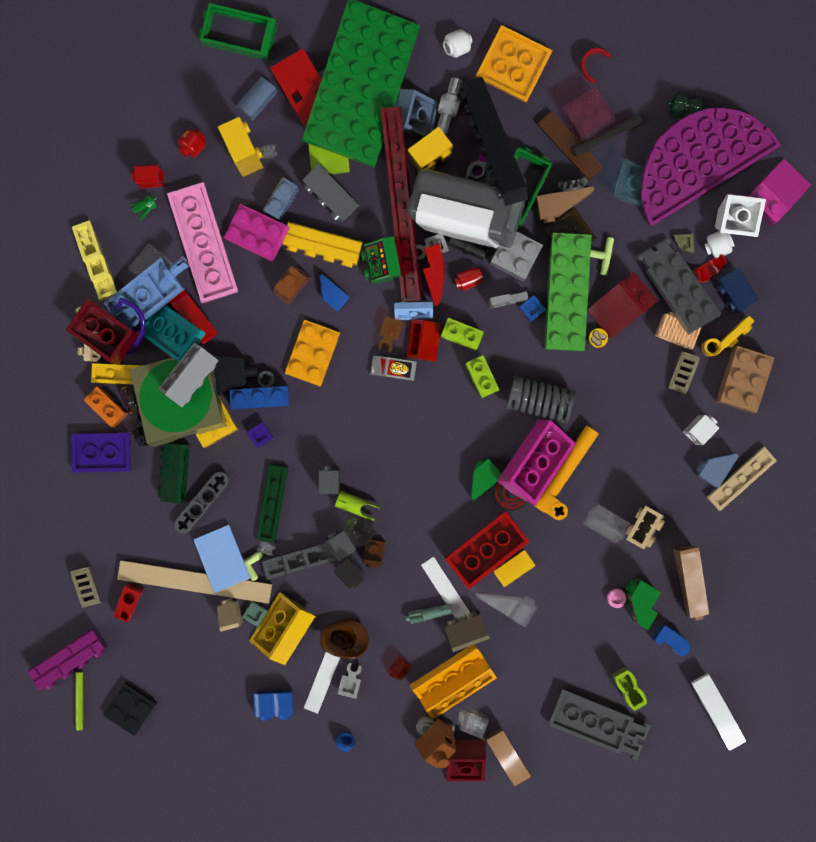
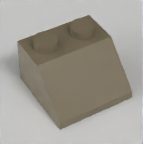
M476 611L467 613L465 618L460 620L453 618L447 621V625H444L453 652L490 639L480 612L477 614Z

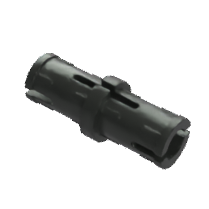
M452 237L448 243V246L462 251L463 254L472 255L482 261L488 250L472 242Z

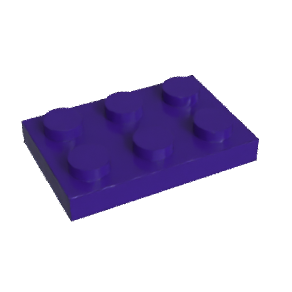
M130 433L71 434L72 472L131 471Z

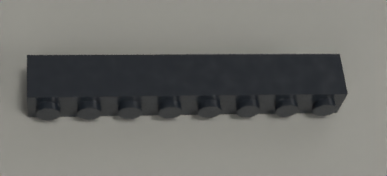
M483 77L462 82V91L459 92L460 100L462 103L465 102V113L471 117L469 118L472 130H476L474 135L477 143H481L479 147L482 157L486 156L487 158L485 159L487 170L492 171L490 174L493 185L497 184L496 193L498 199H502L505 206L528 200L525 181Z

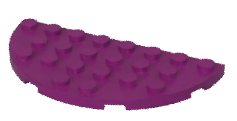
M728 108L699 110L674 122L656 140L643 167L640 186L641 202L649 226L660 222L780 147L781 145L775 135L757 118L739 110Z

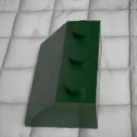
M166 443L164 447H161L160 458L163 459V466L159 468V478H162L157 491L160 501L171 503L186 502L190 445Z

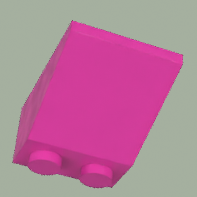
M783 159L748 196L766 199L762 218L772 226L790 210L811 184Z

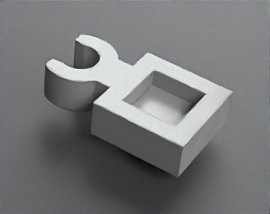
M441 234L425 239L426 245H417V249L420 248L423 251L422 255L418 256V259H423L426 256L424 248L440 242L443 253L449 251L445 237Z
M348 663L346 668L348 676L342 675L337 694L356 699L361 680L356 679V675L361 672V666H358L356 672H352L350 669L352 663Z

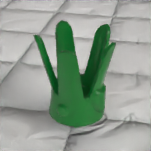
M147 195L144 196V199L129 206L137 204L132 208L134 213L145 209L139 216L140 221H142L152 209L157 207L154 200L158 197L156 196L152 199Z

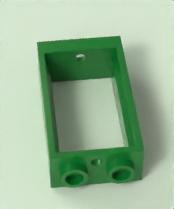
M209 3L208 9L205 8L203 12L204 25L200 27L198 38H200L202 45L269 61L278 25L276 19ZM215 14L266 26L261 50L257 51L209 39Z
M518 147L514 155L516 161L520 157L544 169V172L521 216L518 225L520 229L552 166L548 158L541 155L537 157L532 154V150L526 147L522 149Z

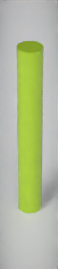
M75 672V730L78 731L83 730V672Z

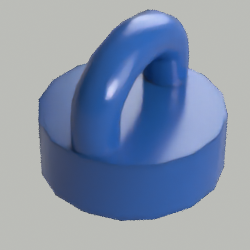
M343 731L336 737L335 744L339 750L349 752L355 745V738L351 733Z

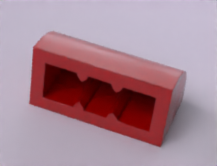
M412 320L407 358L436 362L441 324L426 320Z

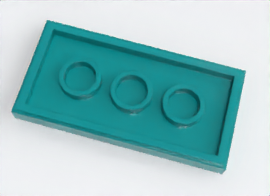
M164 305L150 316L145 323L146 331L144 337L177 362H180L194 342L199 344L205 335L204 331L167 305Z

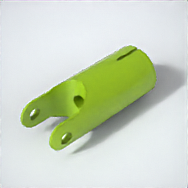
M340 491L335 504L337 508L374 521L376 519L365 515L361 511V507L363 505H371L380 508L375 503L344 491Z

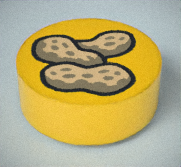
M597 328L590 332L588 341L591 346L601 348L606 345L608 335L603 329Z

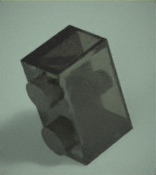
M349 556L333 571L349 589L352 586L356 588L364 579L362 577L364 571Z

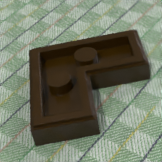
M575 207L543 230L550 240L552 233L592 235L591 242L597 239Z

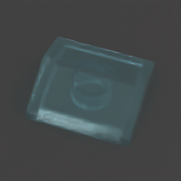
M623 158L612 196L622 202L642 207L640 186L644 166Z

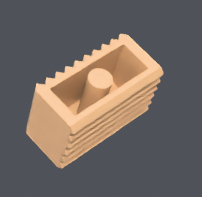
M669 312V314H663L655 336L691 350L694 348L701 328L688 335L674 313Z

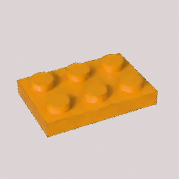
M304 320L285 374L321 387L340 332Z

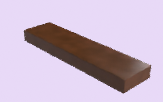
M552 111L537 124L588 181L603 168Z

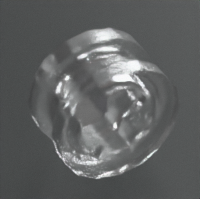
M267 145L259 148L260 152H262V159L278 156V153L275 152V149H277L276 145Z
M260 541V547L257 548V551L273 556L272 550L276 546Z

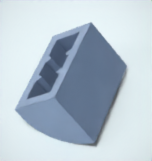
M260 77L235 106L253 121L278 93L277 89L266 79Z

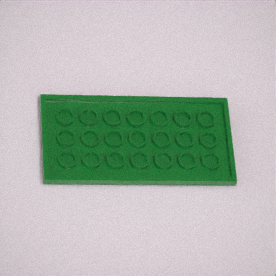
M348 0L301 141L374 168L384 141L381 109L395 106L420 25L359 1Z

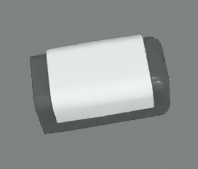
M475 161L470 164L466 178L430 169L419 171L412 189L413 193L410 196L407 213L412 220L426 231L497 248L499 245L511 248L525 201L505 206L503 200L498 199L496 193L497 184L493 185L490 176L492 171L487 170L485 162ZM483 168V172L476 176V171Z

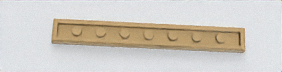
M124 560L120 561L117 580L262 603H270L272 584L246 580L214 593L206 573Z

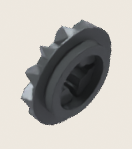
M584 176L567 177L559 180L557 187L562 189V191L579 190L588 184V179Z

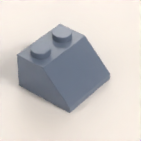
M400 89L394 107H402L404 133L421 138L431 133L440 103L416 90Z

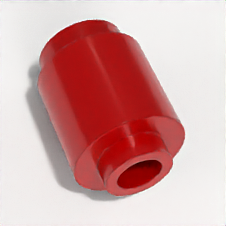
M472 267L457 273L454 279L456 288L458 290L461 289L462 292L480 285V282L484 281L478 267Z

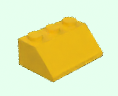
M279 592L249 641L269 659L285 665L314 620L315 615Z

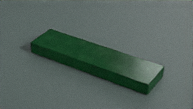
M269 464L256 540L276 543L288 467Z

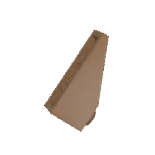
M594 186L537 196L535 201L539 222L544 221V224L555 222V219H558L591 195L594 191Z

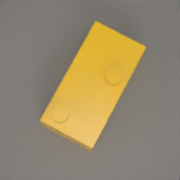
M240 117L218 126L231 157L243 177L264 168L260 161V158L263 156L258 147L254 148L248 135L251 131L246 121L242 122Z

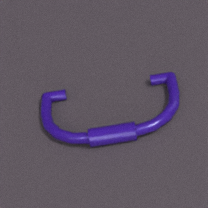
M119 298L116 308L120 309L122 303L131 307L138 313L141 321L140 327L137 330L140 335L125 356H128L140 346L146 331V321L143 312L138 306L124 298Z

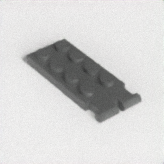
M666 237L653 245L655 252L649 247L638 253L636 259L639 262L643 261L647 267L646 274L689 335L719 317L721 312L680 253L673 251L669 245L671 240Z
M563 688L548 722V725L618 754L621 751L631 754L630 758L635 761L638 760L643 744L637 741L638 739L645 741L651 724L644 722L643 725L633 721L634 718L632 716Z

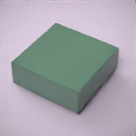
M251 601L242 618L258 627L268 610L258 603Z

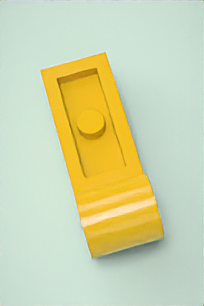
M749 315L738 323L722 340L719 341L712 338L704 341L701 345V352L707 357L718 355L724 348L733 347L739 341L737 339L738 336L747 334L753 328L751 324L754 320ZM708 343L715 345L714 353L708 351Z

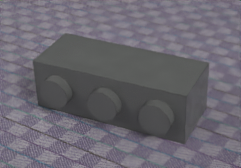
M319 164L302 180L305 183L303 187L310 194L314 192L318 196L316 200L324 208L328 206L332 210L330 214L336 221L341 219L344 222L360 206Z

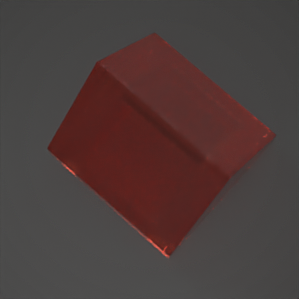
M397 656L387 672L391 677L402 681L412 665Z

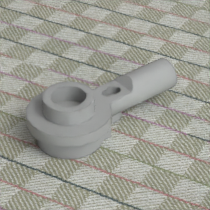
M426 716L421 717L416 724L417 732L423 735L435 723L434 719ZM448 724L452 726L454 732L455 726L453 724Z

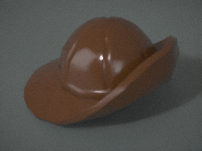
M340 619L327 625L320 635L321 648L325 652L339 658H359L368 649L369 636L363 625L351 619Z

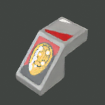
M373 356L370 375L414 381L417 362Z

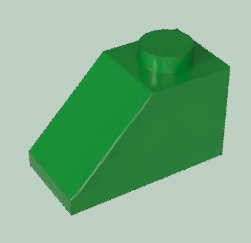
M482 458L474 465L476 468L473 470L471 499L473 501L494 485L501 476L500 471L489 458L486 460Z

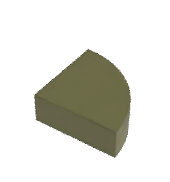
M693 233L673 235L676 245L682 251L687 253L695 252Z

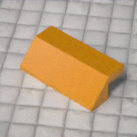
M474 644L410 684V687L420 699L426 712L432 719H435L497 677Z

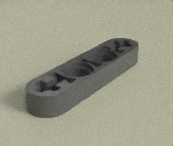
M215 473L175 521L174 526L177 532H189L229 484L230 479L226 473ZM217 476H224L225 478L223 479V481L225 482V484H219L216 487L217 489H219V492L217 493V491L209 485L210 483H212V485L214 486L217 483ZM205 490L213 492V498L210 501L203 498ZM194 504L201 507L199 515L191 513V507ZM187 512L195 521L193 522L190 519L186 524L188 528L180 529L181 524L179 522L180 520L185 521L188 518L185 516Z

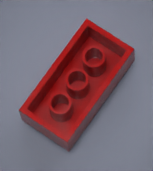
M504 510L444 558L465 586L470 589L530 541Z

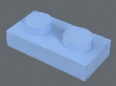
M433 302L394 303L395 320L433 319Z

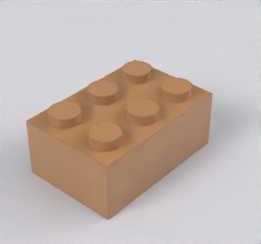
M740 346L733 347L716 402L749 413H757L774 357Z

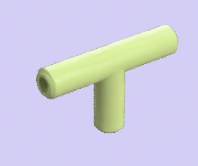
M607 237L604 252L591 249L590 257L603 259L600 274L604 276L608 275L614 238Z
M261 551L244 560L252 581L258 579V575L251 564L263 558L264 555Z

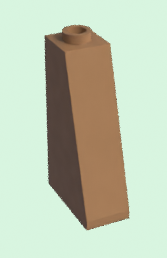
M689 545L674 548L673 552L686 615L689 618H693V620L704 619V615H709L699 547Z

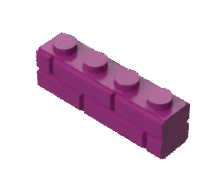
M95 627L28 670L27 673L34 681L38 690L43 688L49 690L56 685L55 680L60 677L62 680L73 674L72 669L78 667V669L83 668L89 664L87 661L89 658L94 656L96 659L105 653L103 649L108 646Z

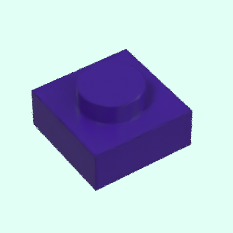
M264 422L247 432L256 448L273 439Z

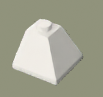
M727 194L718 209L715 228L721 233L758 237L766 199Z

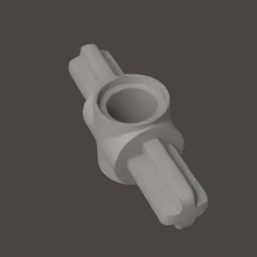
M458 78L451 79L447 94L442 95L438 107V113L441 115L437 127H440L444 134L448 132L451 118L457 116L461 100L458 94L462 80Z

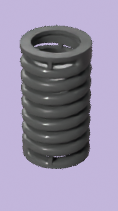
M515 375L506 408L517 411L522 399L520 408L522 413L526 412L528 406L527 413L533 414L535 408L534 415L538 417L543 407L542 418H547L550 409L549 420H554L559 405L555 420L567 424L572 412L576 391L563 387L559 389L558 386L552 387L550 384L544 385L543 382L537 384L536 380L530 382L529 378L524 379L521 376Z

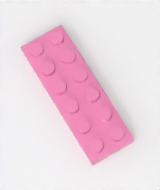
M202 182L167 193L201 303L238 293L239 291L205 183Z

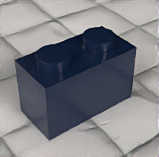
M740 267L716 281L719 293L725 295L728 300L726 302L728 308L734 311L735 314L759 301Z

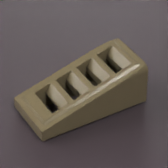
M683 351L680 352L668 388L687 394L700 357ZM686 359L692 361V365L683 362V360ZM683 366L690 369V371L681 370L680 367ZM678 373L688 376L687 380L677 377ZM675 381L684 383V387L674 384Z
M92 566L71 571V577L81 607L84 608L101 603ZM87 574L86 578L79 579V575ZM89 581V585L81 587L80 583ZM92 589V592L83 594L82 590ZM94 595L95 599L85 601V597Z

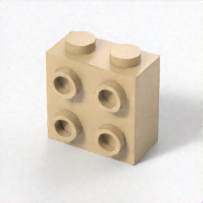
M647 506L644 509L640 507L635 516L638 520L635 525L631 524L625 533L628 536L626 540L642 549L650 548L656 539L653 537L655 531H660L665 523L663 520L664 516Z

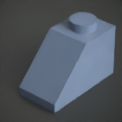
M728 454L701 461L696 468V471H698L696 476L714 488H719L739 455Z

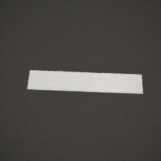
M432 557L421 566L445 603L450 604L454 617L458 618V620L465 618V614L470 613L436 559Z
M327 652L325 653L304 706L305 709L318 714L339 662V657Z

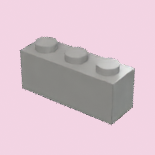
M194 342L158 390L183 407L184 404L190 401L195 390L201 387L205 377L215 369L218 360Z

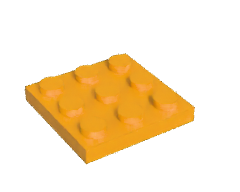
M501 25L475 78L483 77L485 83L527 103L553 50Z

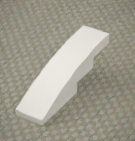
M706 673L692 681V686L728 750L730 751L746 742L710 675Z

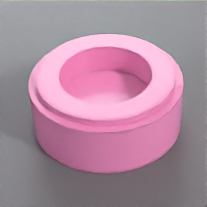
M614 588L608 592L607 602L612 607L620 608L626 603L627 597L623 590Z

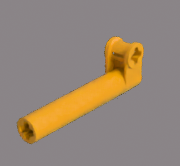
M589 426L583 429L575 441V446L536 505H533L556 520H562L568 514L567 506L556 499V497L599 435ZM561 506L564 515H558L557 517L554 508Z

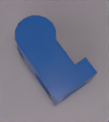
M663 623L652 637V640L659 645L663 641L670 645L677 655L685 656L690 652V643Z

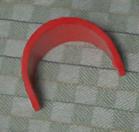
M601 48L590 49L584 55L581 62V73L592 84H595L596 81L587 74L585 60L592 54H601L610 58L611 54Z
M720 254L718 258H714L693 270L698 281L703 283L716 276L725 266L726 258L723 254Z

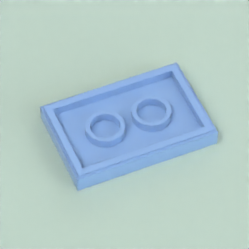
M230 525L194 539L214 593L250 579Z

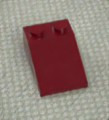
M633 271L589 307L587 312L601 329L606 331L608 337L612 339L658 302V300Z
M89 298L86 299L65 329L104 359L116 365H119L140 335L139 332Z

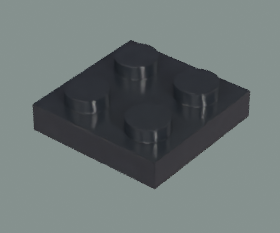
M125 682L103 716L133 736H136L157 703Z

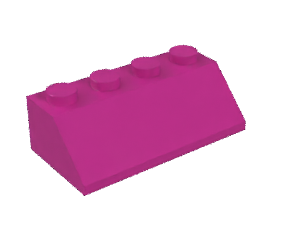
M537 420L497 481L510 493L532 505H536L576 443L551 420Z

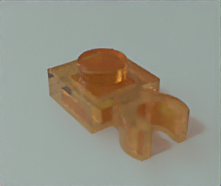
M385 316L379 334L385 337L384 340L379 342L378 349H381L382 345L387 343L389 345L388 352L393 350L392 339L398 341L404 322Z

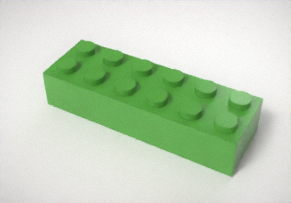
M551 234L544 349L585 351L592 235Z

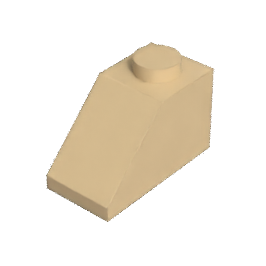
M232 598L222 600L221 605L217 606L220 632L239 627L243 623L238 600L233 601Z

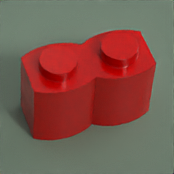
M159 164L135 165L134 170L131 171L132 181H135L136 185H139L140 188L165 186L164 171L160 168Z

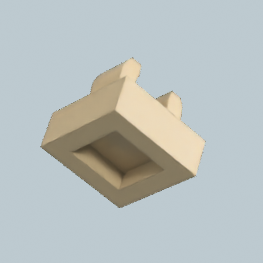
M84 344V348L78 347L77 355H83L84 361L101 362V356Z

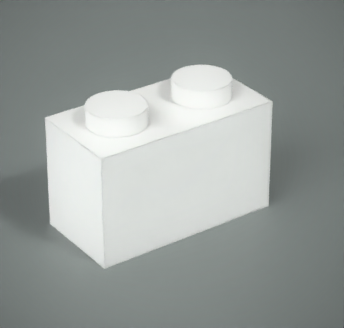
M698 415L683 430V433L695 445H704L719 429L716 425L718 422L711 415Z

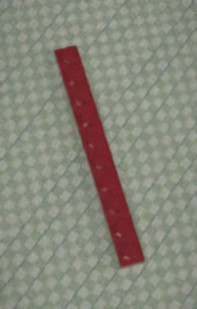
M402 107L381 109L396 251L401 273L399 278L402 302L421 301L422 291L414 220L407 213L411 190Z

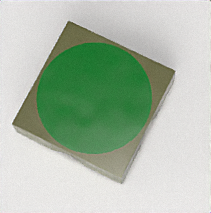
M168 358L130 369L147 444L155 447L180 440L188 435L202 434L227 427L222 403L216 390L214 370L205 377L203 384L195 390L190 401L181 407L158 390L179 363L175 359Z

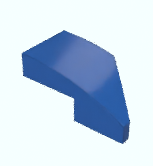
M320 273L318 275L320 279V296L338 312L350 297Z

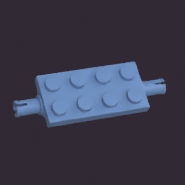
M183 256L171 266L161 257L104 302V305L108 312L135 329L141 324L138 313L123 303L120 309L116 308L119 298H124L138 306L146 320L185 290L177 275L190 265Z

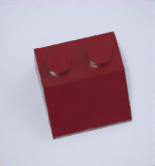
M455 739L456 751L448 759L449 765L446 767V781H485L486 741L479 739Z

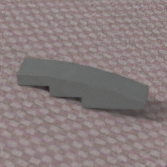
M323 543L261 561L265 578L269 580L334 561L335 558L326 544Z

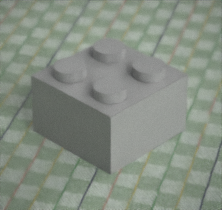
M516 232L511 248L499 245L490 265L524 282L543 245Z

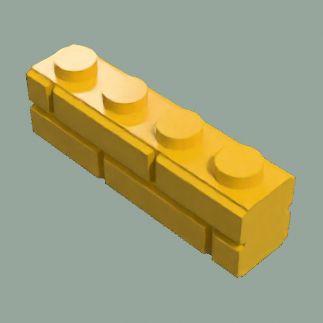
M288 222L287 226L290 228L282 243L287 251L297 253V250L304 251L306 256L315 258L316 255L322 256L324 261L331 263L337 260L342 262V266L352 268L353 265H358L363 242Z

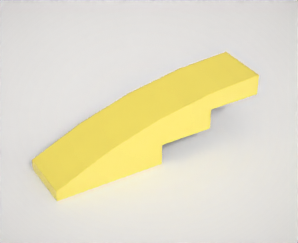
M91 221L73 226L72 229L82 259L86 264L98 298L101 302L107 300L118 291Z

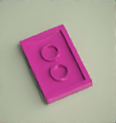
M239 204L224 239L274 262L290 227Z

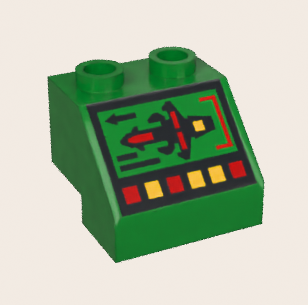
M394 236L364 244V250H361L363 262L367 261L368 269H364L366 281L370 280L371 284L393 281V278L401 277Z
M635 577L634 580L631 579L628 582L625 594L632 620L648 630L658 614L652 610V607L661 592Z

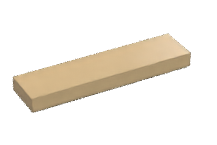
M765 446L761 447L725 479L719 488H715L707 495V499L718 511H721L777 460Z

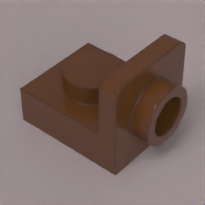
M372 539L366 540L362 563H366V567L377 568V565H382L386 542Z

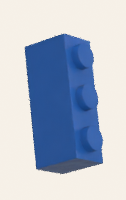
M289 387L230 390L231 409L290 406Z

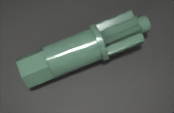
M450 604L408 612L409 615L405 617L407 622L410 621L413 624L452 614Z

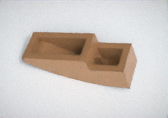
M503 728L486 737V741L514 786L531 777Z

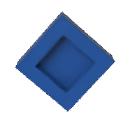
M535 295L519 307L530 322L546 310Z

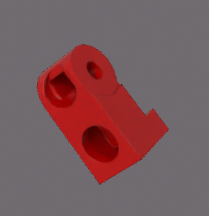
M131 583L124 586L114 617L129 623L145 589Z

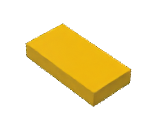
M523 550L493 572L503 587H506L532 569L535 564L526 551Z

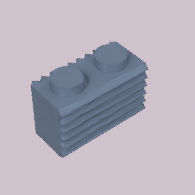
M282 177L265 205L264 213L281 222V219L284 218L283 215H286L285 212H288L287 209L292 205L291 202H294L293 199H296L295 196L299 192L298 186Z

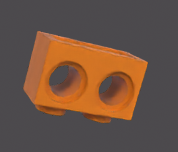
M97 386L84 399L111 427H116L129 414L102 387Z

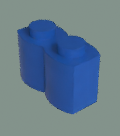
M293 690L258 691L253 694L254 717H259V720H270L273 716L278 717L279 720L290 719V716L294 715Z

